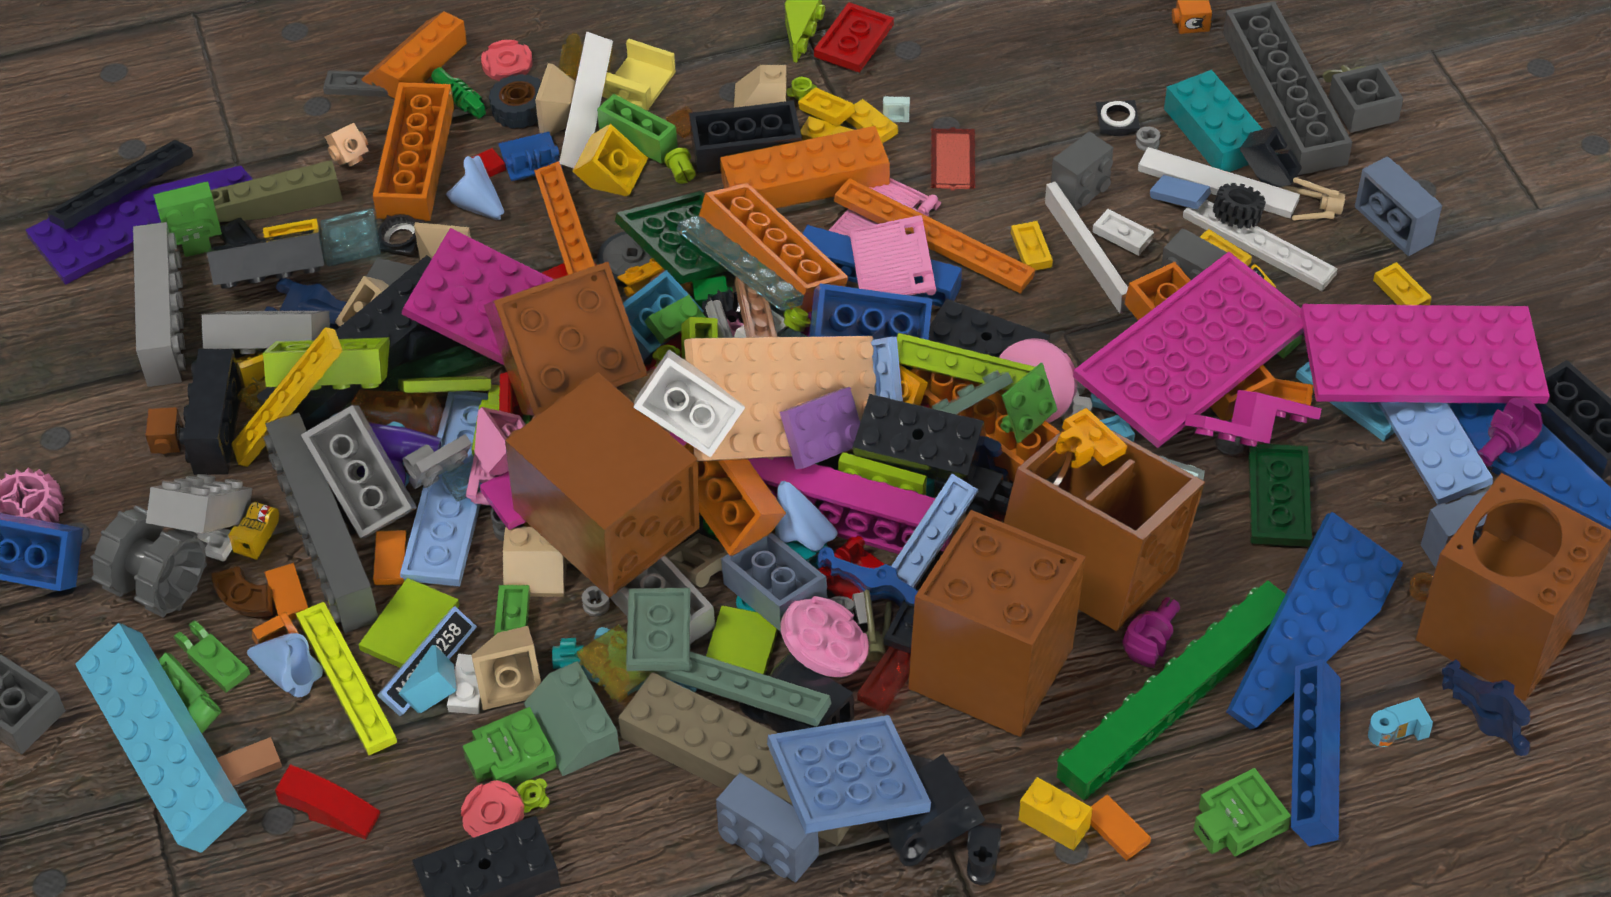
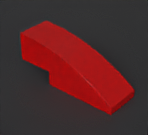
M291 764L275 789L280 804L306 812L309 820L365 840L381 814L380 810L350 791Z

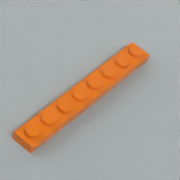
M558 161L534 170L568 275L595 266L560 162Z
M850 178L835 193L834 202L878 224L922 215L929 249L1020 294L1035 276L1034 268ZM913 227L905 228L906 235L914 233Z

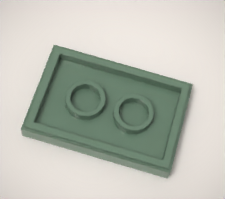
M690 588L629 589L627 671L689 670Z

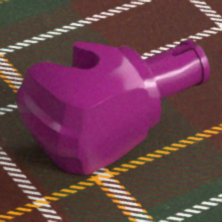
M1514 397L1506 404L1503 412L1498 409L1496 410L1490 424L1491 426L1488 429L1490 440L1477 452L1484 464L1491 466L1503 451L1514 453L1528 446L1539 436L1542 431V416L1535 404L1527 399Z
M1165 597L1155 612L1146 611L1139 614L1128 626L1122 643L1131 660L1146 667L1155 668L1159 655L1161 657L1164 656L1166 641L1173 634V626L1170 622L1180 610V605L1175 599L1167 606L1170 597Z

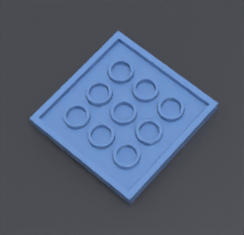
M889 715L768 735V748L805 834L930 812L931 801Z

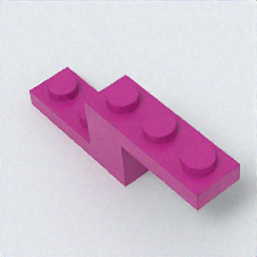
M1238 390L1232 422L1207 416L1187 414L1185 425L1195 427L1196 434L1213 437V433L1216 432L1218 433L1217 439L1235 442L1237 437L1240 438L1239 444L1257 447L1258 442L1270 444L1275 417L1285 418L1286 414H1289V420L1307 423V418L1319 420L1322 409L1258 392Z

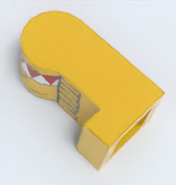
M253 502L247 510L246 517L243 518L239 526H234L228 534L233 552L257 560L278 524L279 510L268 505ZM243 544H249L250 549L245 548Z

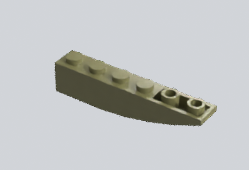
M332 160L211 190L219 222H231L240 217L243 221L268 218L343 201Z

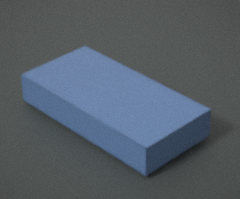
M1163 175L1150 190V196L1153 199L1197 210L1211 194L1210 186Z

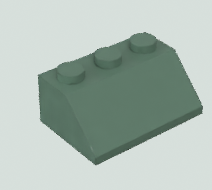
M578 661L549 673L524 702L525 708H531L555 754L556 765L562 776L620 751L617 730Z

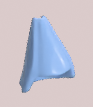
M467 156L464 159L465 175L446 193L447 197L459 208L494 220H500V215L504 214V209L481 157L475 156L471 158Z
M781 481L778 486L777 501L786 514L776 525L775 536L784 543L798 541L811 551L820 550L825 543L836 538L838 535L837 529L796 487L789 482Z
M298 633L279 636L250 647L247 650V655L275 684L294 697L306 696L310 692L313 682L318 680L323 674L322 666L310 655L309 644L306 638Z

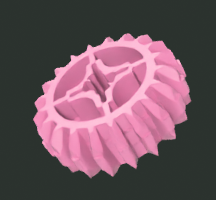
M29 467L22 473L18 469L12 475L5 473L4 479L0 480V513L53 523L59 522V514L63 513L62 504H64V497L56 480H53L50 474L44 475L40 469L33 473Z

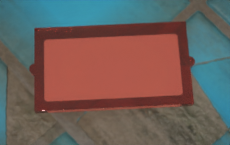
M955 127L950 129L931 128V188H948L953 191L955 189H975V129H956Z

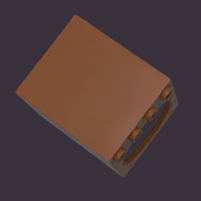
M609 262L484 304L522 414L536 415L544 412L559 397L567 395L577 388L581 381L589 379L597 372L615 387L648 376Z
M599 372L589 379L581 381L577 388L567 395L559 397L551 407L544 412L536 414L529 423L521 429L514 430L505 439L514 511L609 598L699 529L697 458L654 420L635 409L634 403Z
M1063 429L1017 468L1004 523L1086 556L1078 609L1117 631L1178 572L1205 481L1112 431L1127 445L1124 455L1104 466L1094 457H1091V461L1079 468H1073L1071 464L1072 461L1076 460L1075 453L1067 452L1064 465L1052 484L1034 473L1042 462L1056 450L1057 440L1060 434L1065 431Z
M1501 473L1441 551L1416 641L1452 661L1458 660L1461 666L1489 682L1509 681L1515 685L1514 695L1526 701L1584 619L1611 544V530ZM1487 514L1481 536L1473 546L1474 531L1481 519Z
M970 510L915 595L909 689L1021 737L1073 649L1086 556Z

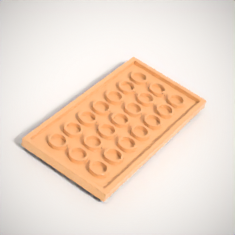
M873 336L691 338L684 340L686 361L699 369L745 406V409L711 458L694 447V456L697 458V461L792 457L780 412L841 388H851L861 422L869 394L876 395V375L873 371L872 359L874 349L871 344ZM850 449L848 451H845L844 453L851 454L854 453L853 449Z

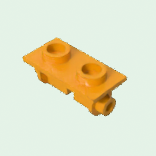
M651 258L649 263L628 268L624 274L617 278L627 285L624 287V291L627 297H631L645 287L651 278L664 269Z

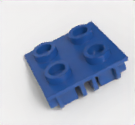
M550 132L498 143L511 181L536 176L534 170L560 161L558 147L554 146Z

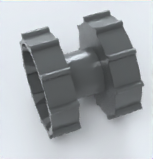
M135 505L134 509L125 512L119 511L117 517L109 524L106 530L101 531L102 536L97 544L95 554L91 556L94 573L91 579L102 584L103 589L119 597H122L123 593L136 590L134 600L145 605L144 609L164 618L167 613L175 610L180 611L182 605L189 599L192 593L197 591V585L204 568L207 566V563H205V547L207 543L198 539V534L192 531L174 529L164 532V526L146 523L147 510Z

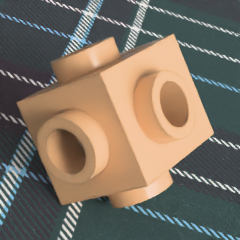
M355 123L325 136L330 146L328 147V152L335 162L337 161L339 165L348 163L349 166H352L364 160L362 155L369 151L367 148V138L362 131H358Z

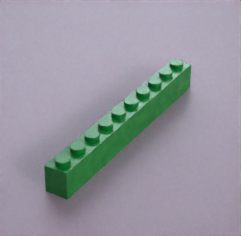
M1268 580L1259 588L1254 587L1248 593L1246 599L1239 605L1234 604L1219 623L1217 621L1213 622L1206 630L1205 635L1199 640H1192L1187 645L1183 654L1178 658H1171L1161 673L1157 676H1150L1140 691L1136 694H1129L1118 710L1107 713L1100 725L1093 731H1086L1075 747L1064 750L1057 760L1056 778L1085 801L1259 648L1286 594Z

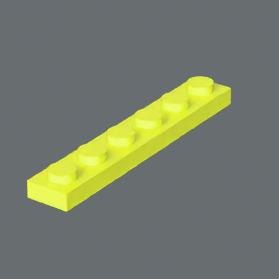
M325 602L296 613L301 628L368 756L396 744V736Z

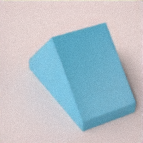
M432 645L399 692V695L417 713L424 712L457 691L454 664L436 645Z

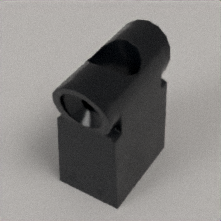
M791 652L773 668L770 677L830 695L832 704L817 727L850 722L855 718L853 692L829 677L807 668ZM742 702L739 705L742 712L750 719L758 723L769 724L777 733L816 727Z
M944 753L916 771L931 801L930 812L876 821L877 825L889 834L890 845L901 863L905 866L918 864L925 858L930 848L936 850L985 821L973 796Z

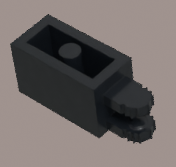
M976 466L971 486L978 489V493L966 511L970 512V510H973L990 517L993 510L1006 513L1013 483L1004 481L1003 474L997 473L992 469ZM934 481V498L938 496L946 482Z

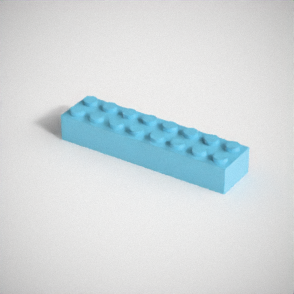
M117 623L75 665L177 844L202 853L241 817L247 809L143 634L126 625Z

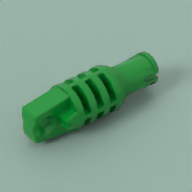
M438 67L432 72L431 78L436 84H451L453 101L463 112L468 111L477 119L486 114L485 106L481 102L482 97L463 80L453 78L442 67Z

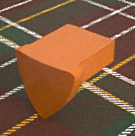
M285 611L253 628L252 639L257 645L279 636L298 633Z

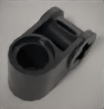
M982 822L968 831L967 876L975 884L986 885L995 878L1002 824Z

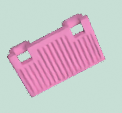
M891 178L889 185L869 187L928 217L931 209L937 210L941 205L936 195L927 196ZM848 209L828 231L850 236L849 230L878 223Z
M922 215L849 230L859 289L909 296L925 292L928 295L935 294L936 285ZM913 227L914 233L906 235L905 228ZM922 276L923 283L915 284L914 277Z

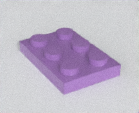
M850 387L841 388L780 412L796 469L806 468L853 449L860 420Z

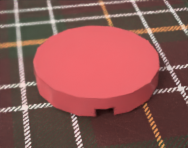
M501 40L488 46V50L481 55L482 69L487 76L500 81L511 75H526L529 73L533 66L532 52L527 45L518 44L516 40Z
M498 780L490 781L491 783L476 786L466 796L461 807V816L463 817V827L469 835L474 838L523 820V800L521 795L511 785Z

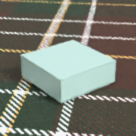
M884 96L883 115L892 122H909L910 97Z

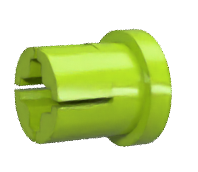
M686 148L673 149L664 158L666 166L671 169L676 182L680 184L687 183L683 172H685L688 181L695 177V171L690 161L691 155Z

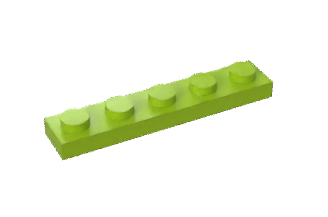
M898 333L897 336L899 364L977 384H983L984 380L982 378L995 370H998L999 373L1008 372L1013 383L1001 389L1008 391L1035 368L1034 366Z

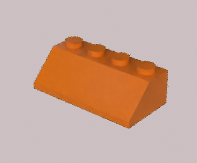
M445 11L427 20L369 71L368 74L361 78L362 81L371 86L374 83L375 86L387 90L388 95L393 98L396 97L399 82L424 83L431 77L432 72L436 68L442 67L467 44L464 21Z
M686 443L684 447L694 455V447ZM748 459L698 461L699 512L730 556L737 554L769 535L786 514Z

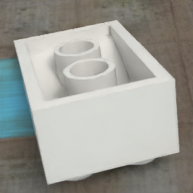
M671 350L667 351L634 402L635 409L710 458L745 409L744 405L699 369Z

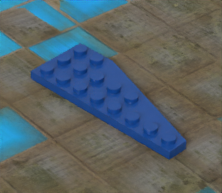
M1448 403L1477 452L1490 440L1488 429L1491 426L1490 424L1496 410L1498 409L1503 412L1507 404ZM1543 424L1539 436L1528 446L1514 453L1503 451L1491 466H1486L1489 471L1497 475L1503 473L1611 530V487Z
M1335 513L1326 514L1226 713L1250 730L1257 728L1294 693L1295 666L1321 659L1327 662L1380 612L1403 562Z

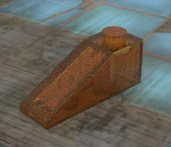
M359 390L351 405L360 407L367 421L388 425L395 421L403 424L406 428L436 436L443 415L435 393Z

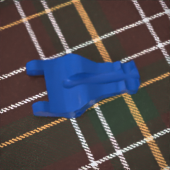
M823 547L820 549L818 569L827 566L831 569V576L838 575L840 578L852 582L860 592L869 590L871 600L873 601L890 599L901 607L905 600L909 606H914L915 595L918 591L898 578L896 568L886 564L877 568L862 567L836 558L832 548Z

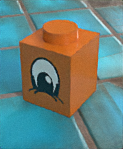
M1177 0L1176 8L1172 9L1173 24H1177L1179 34L1210 31L1212 10L1209 0Z

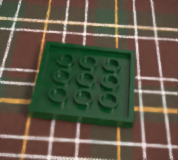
M702 191L616 213L615 222L663 269L667 270L679 284L746 266L698 220L705 196Z

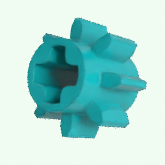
M561 638L560 646H553V669H560L577 661L581 668H584L585 647L584 645H576V638Z

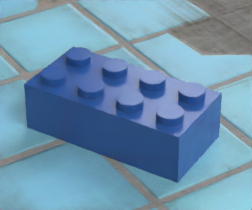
M820 283L814 290L809 337L873 336V340L886 337H897L898 333L929 340L932 299Z
M0 513V580L57 591L76 587L83 528Z

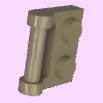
M698 533L665 556L686 578L690 579L692 584L704 587L708 584L710 576L722 571L721 558L728 553L721 542ZM686 560L698 567L693 568L681 562Z

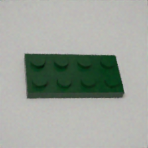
M1257 443V447L1249 446L1250 543L1310 547L1312 528L1308 446Z

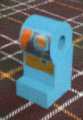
M1418 697L1374 713L1370 721L1368 738L1374 745L1379 747H1388L1396 739L1412 734L1419 741L1429 738L1433 721Z

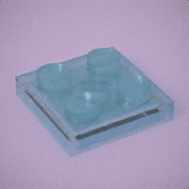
M374 208L321 220L324 258L328 267L381 254Z

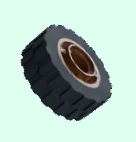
M518 74L503 78L498 83H495L489 92V102L495 121L509 128H524L538 122L535 99L541 85L540 79L534 78L532 75Z

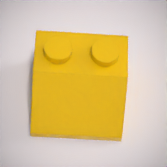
M609 124L590 136L572 172L592 189L627 197L636 184L648 157L612 124Z

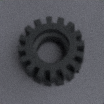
M1227 183L1223 187H1219L1212 211L1217 219L1221 218L1220 221L1222 223L1229 222L1228 226L1233 227V225H1237V228L1240 229L1245 226L1248 229L1251 228V225L1255 227L1260 222L1266 201H1264L1265 197L1263 195L1260 196L1261 192L1258 190L1254 192V188L1251 186L1245 188V184L1240 183V186H1237L1236 183H1231L1230 186Z

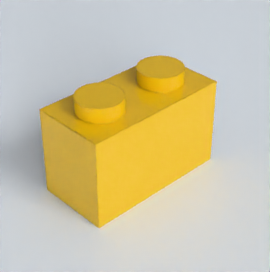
M1037 777L1020 799L1018 820L1074 851L1090 828L1092 807Z

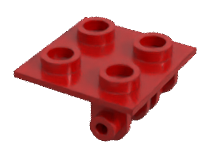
M859 535L850 537L834 553L836 558L862 567L877 568L884 565L883 562L864 550L865 541ZM823 566L821 569H817L826 576L827 590L835 596H844L852 599L853 594L860 593L859 589L852 582L842 579L838 575L831 576V569L829 567Z

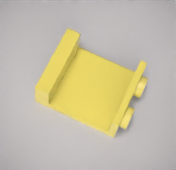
M628 39L626 41L627 58L615 74L606 73L602 97L608 99L611 95L616 94L648 111L676 72L674 53Z

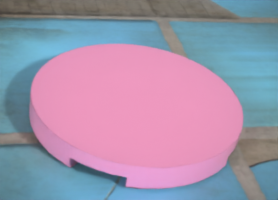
M1037 338L1019 341L1004 350L999 358L1034 367L1043 363L1057 406V411L1045 421L1050 423L1065 414L1076 395L1078 385L1077 380L1073 377L1075 367L1070 357L1057 346L1047 342V340Z
M813 596L812 599L795 600L782 617L781 634L787 648L799 662L814 672L830 677L851 675L861 667L869 653L867 634L863 633L858 624L853 620L854 615L835 601L818 596Z

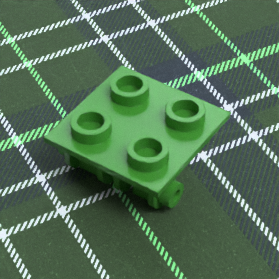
M1043 363L1038 364L1002 395L1008 416L1002 419L1001 428L1006 433L1014 432L1017 443H1020L1057 411Z

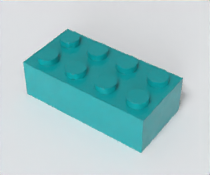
M1212 70L1167 86L1164 110L1212 167L1232 172L1249 165L1240 151V147L1250 132L1262 130V128Z

